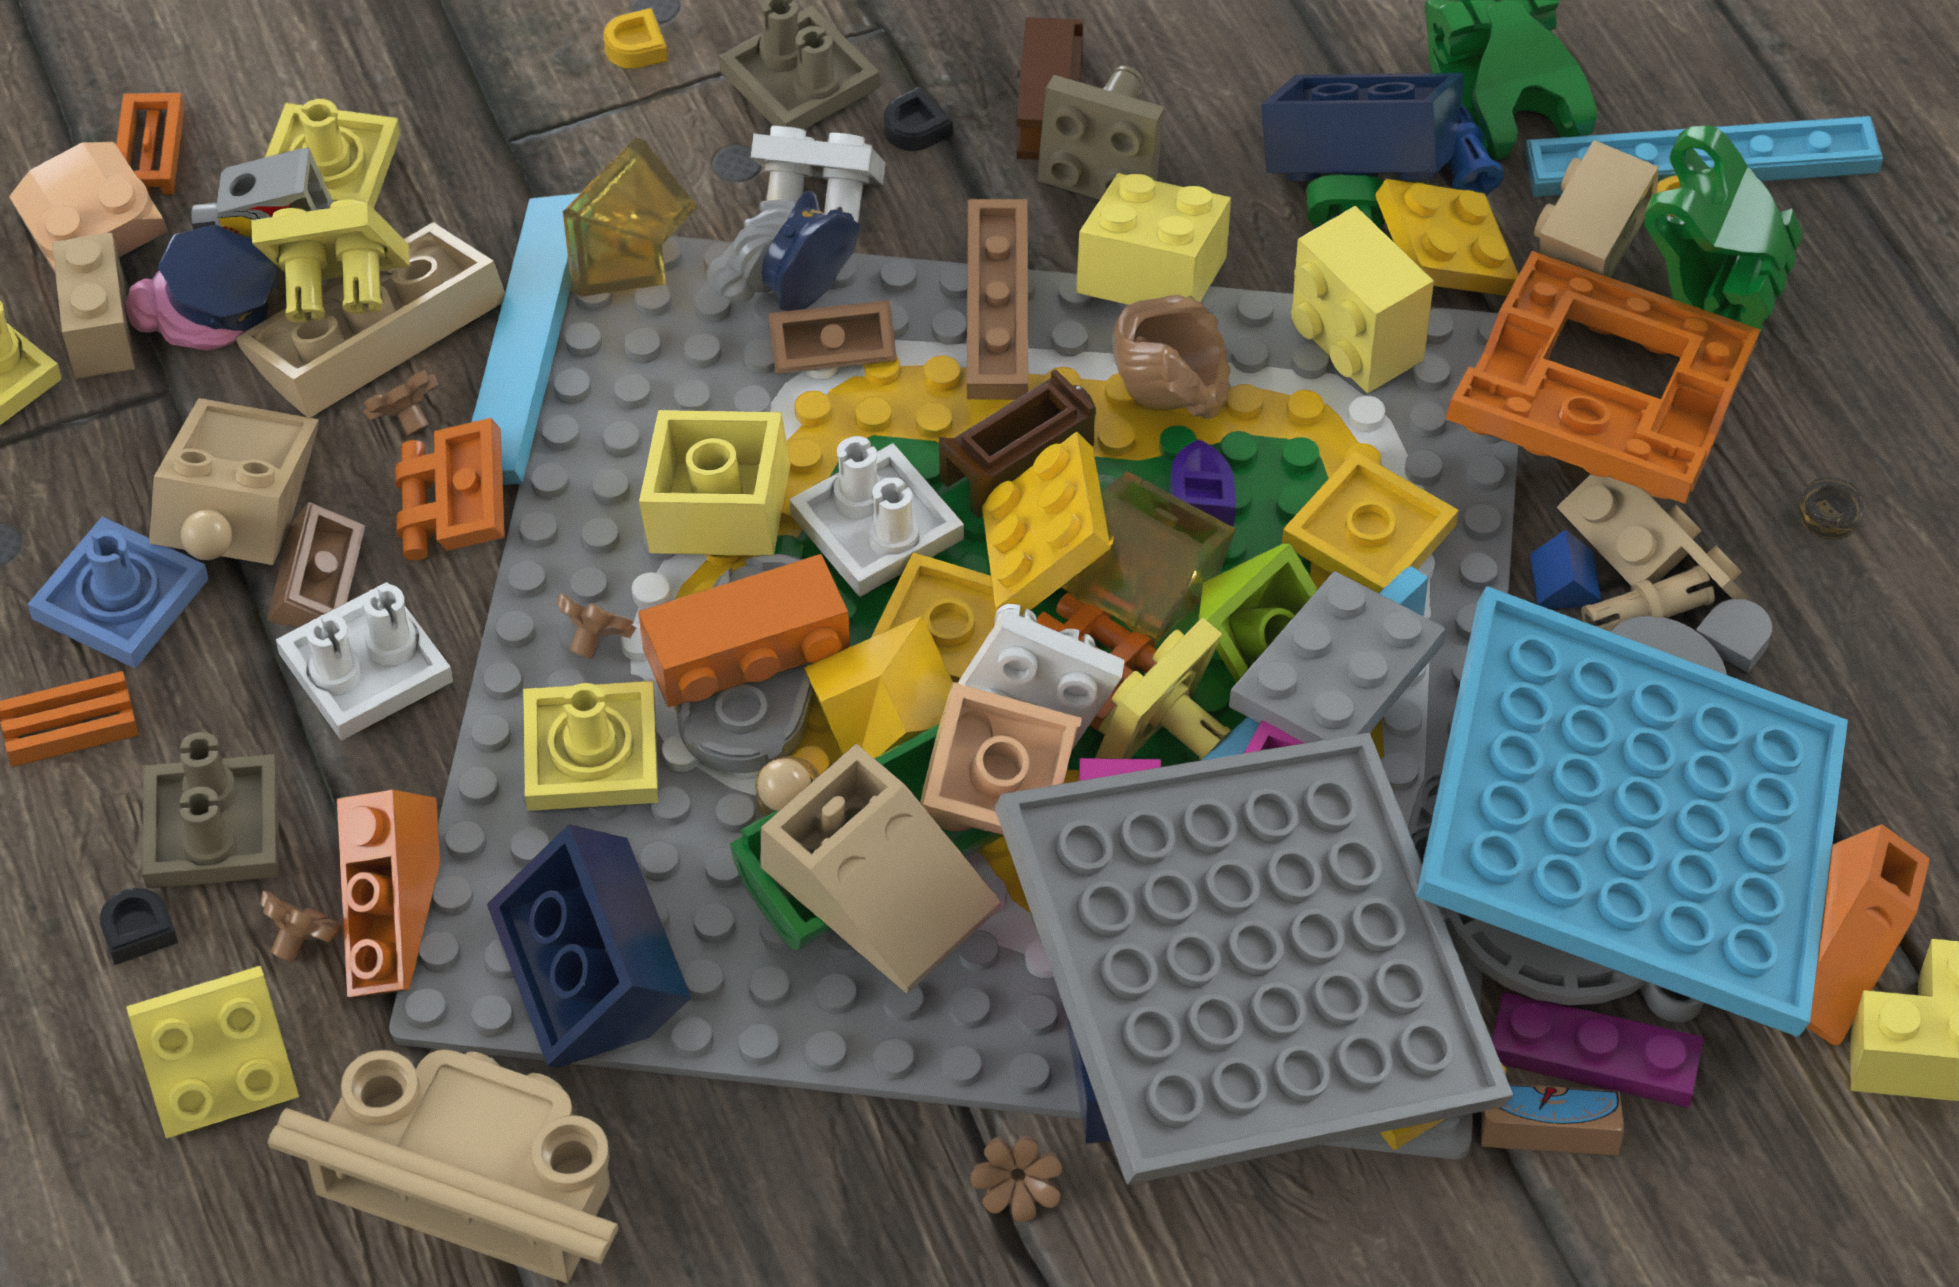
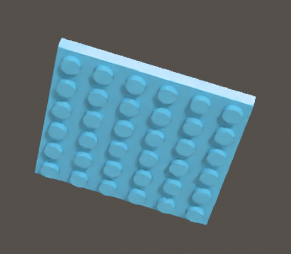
M1486 586L1476 606L1416 897L1799 1037L1810 1023L1848 720Z

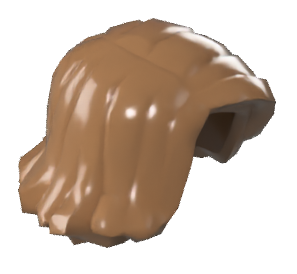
M1177 294L1141 300L1127 305L1122 310L1114 324L1116 339L1114 341L1115 364L1118 366L1117 370L1124 381L1130 397L1134 398L1135 402L1153 410L1187 408L1193 416H1202L1205 419H1214L1219 414L1221 408L1224 407L1228 391L1231 387L1228 381L1231 369L1226 360L1227 349L1224 347V339L1217 329L1219 320L1214 314L1207 312L1203 302L1197 301L1192 296L1186 298Z

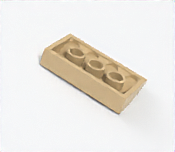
M432 222L404 239L409 244V267L380 271V294L383 305L381 310L371 312L368 309V303H366L365 314H353L343 309V277H339L323 286V307L325 309V317L323 319L314 321L311 319V312H308L309 322H293L286 319L285 308L235 338L239 348L263 377L306 417L311 418L502 304L505 291L494 260Z

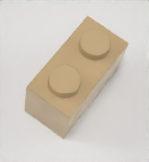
M1593 140L1583 159L1575 157L1569 164L1562 180L1561 190L1563 193L1556 205L1548 203L1538 218L1534 236L1540 238L1539 253L1611 278L1644 221L1645 210L1651 196L1657 193L1658 166Z
M112 232L52 242L61 328L74 378L78 379L135 369L130 322L125 308L127 300L125 282Z

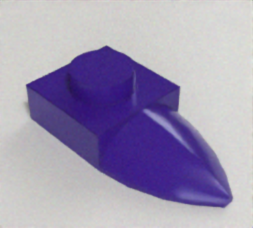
M1196 440L1180 450L1173 460L1168 489L1171 523L1184 524L1197 530H1208L1214 527L1233 528L1236 514V497L1231 467L1222 454L1203 440Z

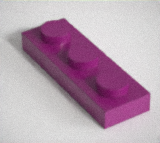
M1503 992L1492 1037V1043L1498 1058L1504 1066L1687 1108L1690 1106L1704 1040L1702 1036L1552 1002L1535 1000L1508 992Z

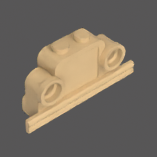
M377 1050L363 1054L355 1059L345 1070L341 1082L342 1097L328 1122L286 1108L269 1136L268 1145L270 1148L307 1161L316 1195L567 1284L581 1257L599 1264L602 1263L618 1231L617 1223L596 1216L610 1186L608 1171L609 1147L604 1131L592 1120L573 1115L572 1104L568 1094L552 1078L539 1073H530L527 1076L500 1067L493 1059L478 1052L462 1054L453 1050H437L425 1056L418 1064L416 1070L406 1057L393 1051Z

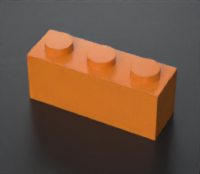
M822 554L638 611L643 651L668 708L688 701H702L716 692L744 683L767 680L776 673L810 662H818L850 647L848 610Z

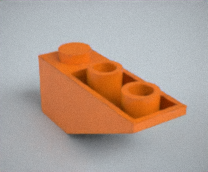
M393 789L338 798L337 814L347 997L355 998L410 990L440 866L437 799L435 797Z
M1883 824L1832 845L1811 1017L1807 1028L1833 1046L1841 1044L1854 1022L1863 990L1872 991L1915 918L1930 861L1929 857Z

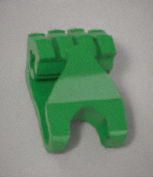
M1558 0L1425 1L1430 68L1432 73H1464V90L1461 105L1469 111L1476 126L1482 129L1485 137L1483 145L1490 159L1495 161L1509 157L1518 133L1513 114L1519 111H1535L1547 117L1561 138L1586 136L1593 133L1597 119V109L1586 77L1577 61L1552 31L1557 27L1555 9L1559 6L1560 2Z
M1690 126L1679 133L1669 157L1671 165L1680 181L1681 188L1653 194L1645 210L1644 225L1666 260L1671 293L1674 300L1762 330L1764 321L1771 315L1777 297H1780L1785 289L1787 275L1790 274L1796 260L1795 251L1800 245L1803 231L1793 209L1779 211L1771 193L1749 168L1740 152L1724 132L1713 126ZM1693 148L1704 150L1715 163L1714 167L1709 168Z

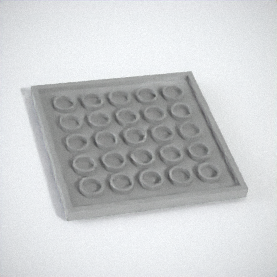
M1370 732L1001 794L994 806L1126 1185L1500 1108L1513 1097L1439 906L1416 897L1422 863Z

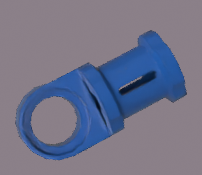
M1461 105L1453 157L1446 163L1454 178L1452 187L1453 189L1485 193L1487 196L1501 185L1504 179V171L1499 163L1490 159L1483 145L1485 141L1484 133L1479 126H1476L1471 114L1463 105Z

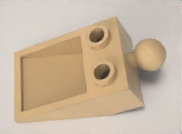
M198 398L154 475L149 544L183 549L191 556L200 560H213L223 556L273 565L287 538L317 435L319 419Z
M855 744L812 783L805 767L792 759H776L762 769L757 782L759 796L769 808L779 812L761 827V868L906 994L1001 908L999 898L907 786L859 745Z

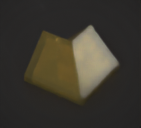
M635 137L563 211L572 292L581 297L665 285L662 244L697 209V205L647 142L638 137Z

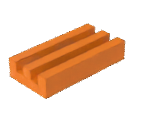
M123 94L116 146L131 167L138 110H147L139 171L133 172L144 183L149 195L151 187H160L162 195H174L185 110L182 94ZM167 109L160 169L154 170L161 110Z
M123 671L0 701V723L11 767L139 736ZM120 711V714L82 723V720ZM57 727L56 730L19 739L21 735Z

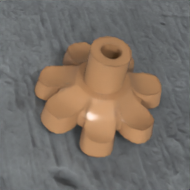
M426 370L420 371L409 378L406 386L402 384L387 392L386 395L379 394L368 398L363 402L366 406V409L363 410L364 414L370 421L385 415L398 416L408 436L422 431L429 426V423L419 404L422 402L425 394L439 386L435 373L428 375Z
M563 593L558 595L556 606L560 607V612L570 617L573 625L578 626L569 651L593 659L601 636L620 635L631 638L637 628L632 625L633 621L627 617L605 611L592 603H589L586 608Z
M264 890L262 892L260 905L264 907L263 914L274 919L276 926L280 928L270 952L282 959L294 962L305 939L312 940L318 938L331 942L333 937L337 938L344 928L339 922L327 919L328 916L319 910L306 908L302 912L298 907L280 900L273 893Z
M1021 1136L1013 1147L1003 1138L997 1137L992 1139L984 1150V1154L990 1162L980 1163L975 1166L970 1177L971 1184L977 1189L988 1188L982 1200L983 1206L988 1211L999 1213L1009 1203L1012 1204L1013 1218L1018 1222H1027L1036 1215V1200L1047 1208H1053L1061 1198L1058 1185L1050 1179L1062 1172V1165L1058 1155L1055 1152H1044L1038 1155L1037 1140L1030 1136Z

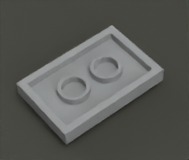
M1334 571L1234 685L1230 693L1229 707L1258 723H1261L1263 720L1303 743L1369 733L1443 646L1446 628Z

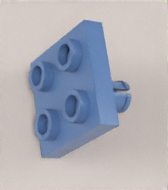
M102 516L27 605L32 620L136 669L209 578L205 564L169 547L149 544L148 537Z

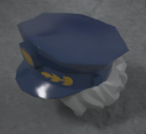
M811 190L803 192L796 201L767 200L760 202L759 209L762 213L751 219H746L743 222L744 229L739 232L735 241L730 244L723 254L715 257L708 266V283L717 295L732 301L742 302L750 300L755 292L767 293L773 290L777 294L779 308L781 310L793 311L807 309L831 288L839 271L855 251L860 233V224L854 221L850 213L830 210L826 215L821 212L818 207L816 194Z

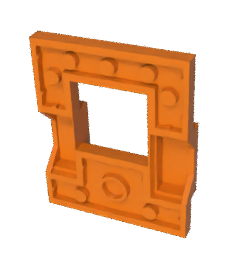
M1532 251L1500 308L1479 362L1475 368L1468 367L1453 394L1445 419L1463 425L1473 433L1491 435L1523 446L1532 454L1551 456L1582 467L1594 476L1610 477L1636 486L1656 498L1672 499L1685 504L1690 492H1693L1721 430L1727 409L1754 351L1761 329ZM1567 319L1585 324L1588 329L1596 333L1613 334L1642 344L1651 352L1680 357L1662 398L1659 399L1550 361L1552 348Z

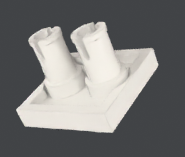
M771 126L770 135L753 134L751 158L763 167L765 172L770 173L767 200L796 201L803 193L805 178H822L828 180L824 213L827 215L830 210L850 213L856 222L859 219L863 185L883 186L886 163L874 151L872 145L864 143V137L857 135L829 133L828 142L814 141L813 138L806 137L805 130L785 126Z
M853 436L843 440L837 448L839 472L789 499L790 515L859 597L902 574L913 552L933 557L964 540V524L894 443L877 451L874 446L871 447V442L862 436Z
M388 582L276 639L279 655L341 741L453 682L450 665L406 608L402 591Z
M1007 604L1000 607L995 615V626L965 670L958 684L1082 718L1075 739V746L1121 680L1124 659L1095 648L1094 639L1086 633L1081 641H1079V630L1065 629L1057 632L1038 624L1036 615L1029 609H1026L1023 615L1019 616L1020 605Z

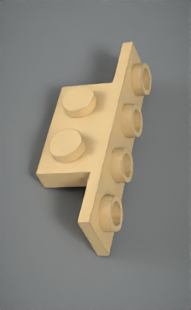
M1590 474L1557 506L1560 512L1631 586L1643 580H1649L1652 584L1659 582L1689 553L1732 599L1746 600L1748 598L1734 582L1742 571L1716 545L1707 554L1693 540L1702 530L1676 504L1666 512L1653 499L1654 496L1649 495L1643 489L1610 477H1597Z

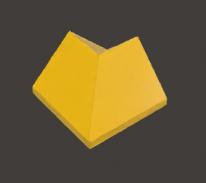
M923 616L804 667L843 755L857 744L875 758L939 724L949 691L953 685V681Z

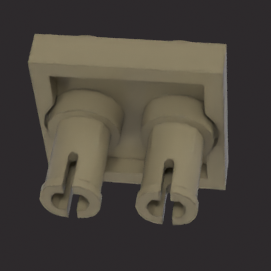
M763 0L761 4L764 19L763 32L719 55L720 72L773 126L793 127L804 130L880 88V71L813 5L799 12L797 2H792V0Z
M1128 66L1116 67L1103 89L1057 75L1052 77L1045 88L1037 181L1099 200L1117 173L1125 175L1143 174L1157 181L1165 107L1138 99L1143 91L1144 80L1137 70Z
M197 732L188 735L181 742V762L144 765L142 876L146 889L279 877L278 766L275 754L222 759L216 737L207 732Z

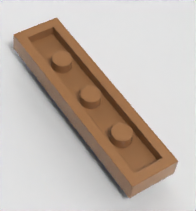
M968 199L967 399H1018L1028 392V199Z

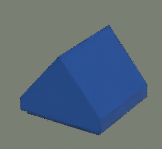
M1566 529L1530 554L1537 605L1547 609L1578 608L1602 601L1593 550Z

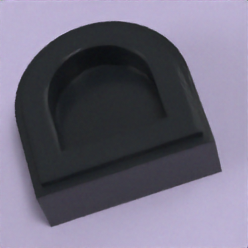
M920 86L888 104L884 111V133L887 140L893 146L906 151H919L952 136L953 121Z
M144 888L122 890L109 898L101 910L100 926L114 965L178 943L175 929L164 901L151 890Z

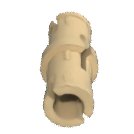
M1698 565L1691 570L1653 584L1649 580L1637 582L1631 586V592L1593 605H1585L1581 609L1582 620L1585 623L1609 617V622L1596 627L1611 632L1618 624L1633 617L1652 616L1668 618L1703 605H1711L1715 599L1713 586L1689 594L1687 593V588L1710 580L1707 572Z

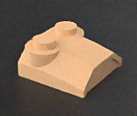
M85 142L76 145L29 170L9 196L54 273L55 266L52 242L112 232L118 257H121L168 232L165 221L151 200L146 186L137 178L114 142Z
M953 682L937 731L922 791L921 805L942 829L964 831L973 827L1003 834L994 808L1001 794L1063 784L1082 718Z

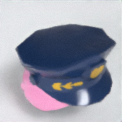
M216 224L172 236L158 265L159 271L153 279H142L130 287L125 308L129 322L139 332L151 333L158 331L168 343L176 346L204 351L223 348L236 342L235 337L266 319L269 307L267 298L278 284V269L252 243V238L236 234Z

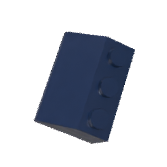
M1464 73L1295 75L1261 104L1266 172L1286 173L1287 179L1291 181L1317 179L1322 176V173L1377 177L1378 173L1399 172L1400 179L1407 181L1432 178L1435 176V172H1438L1453 157L1464 90Z
M568 824L487 903L546 1064L549 1067L559 1068L650 1038L692 998L626 837Z

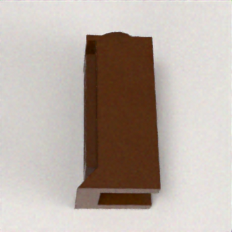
M1026 17L1017 109V127L1019 129L1016 159L1039 160L1045 88L1052 77L1057 75L1081 82L1083 20Z
M1056 369L1051 371L1050 379L955 438L939 437L940 481L948 488L966 476L970 480V511L977 518L983 516L982 505L986 503L991 492L1003 482L1014 481L1032 467L1040 453L1050 445L1061 444L1077 431L1091 446H1094L1096 408L1092 398L1084 388L1079 385L1073 386Z

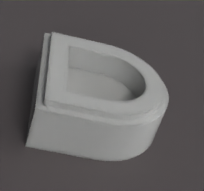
M1730 599L1715 606L1698 626L1696 632L1702 635L1716 649L1721 659L1748 674L1768 648L1772 632V622L1767 612L1756 603L1744 599Z

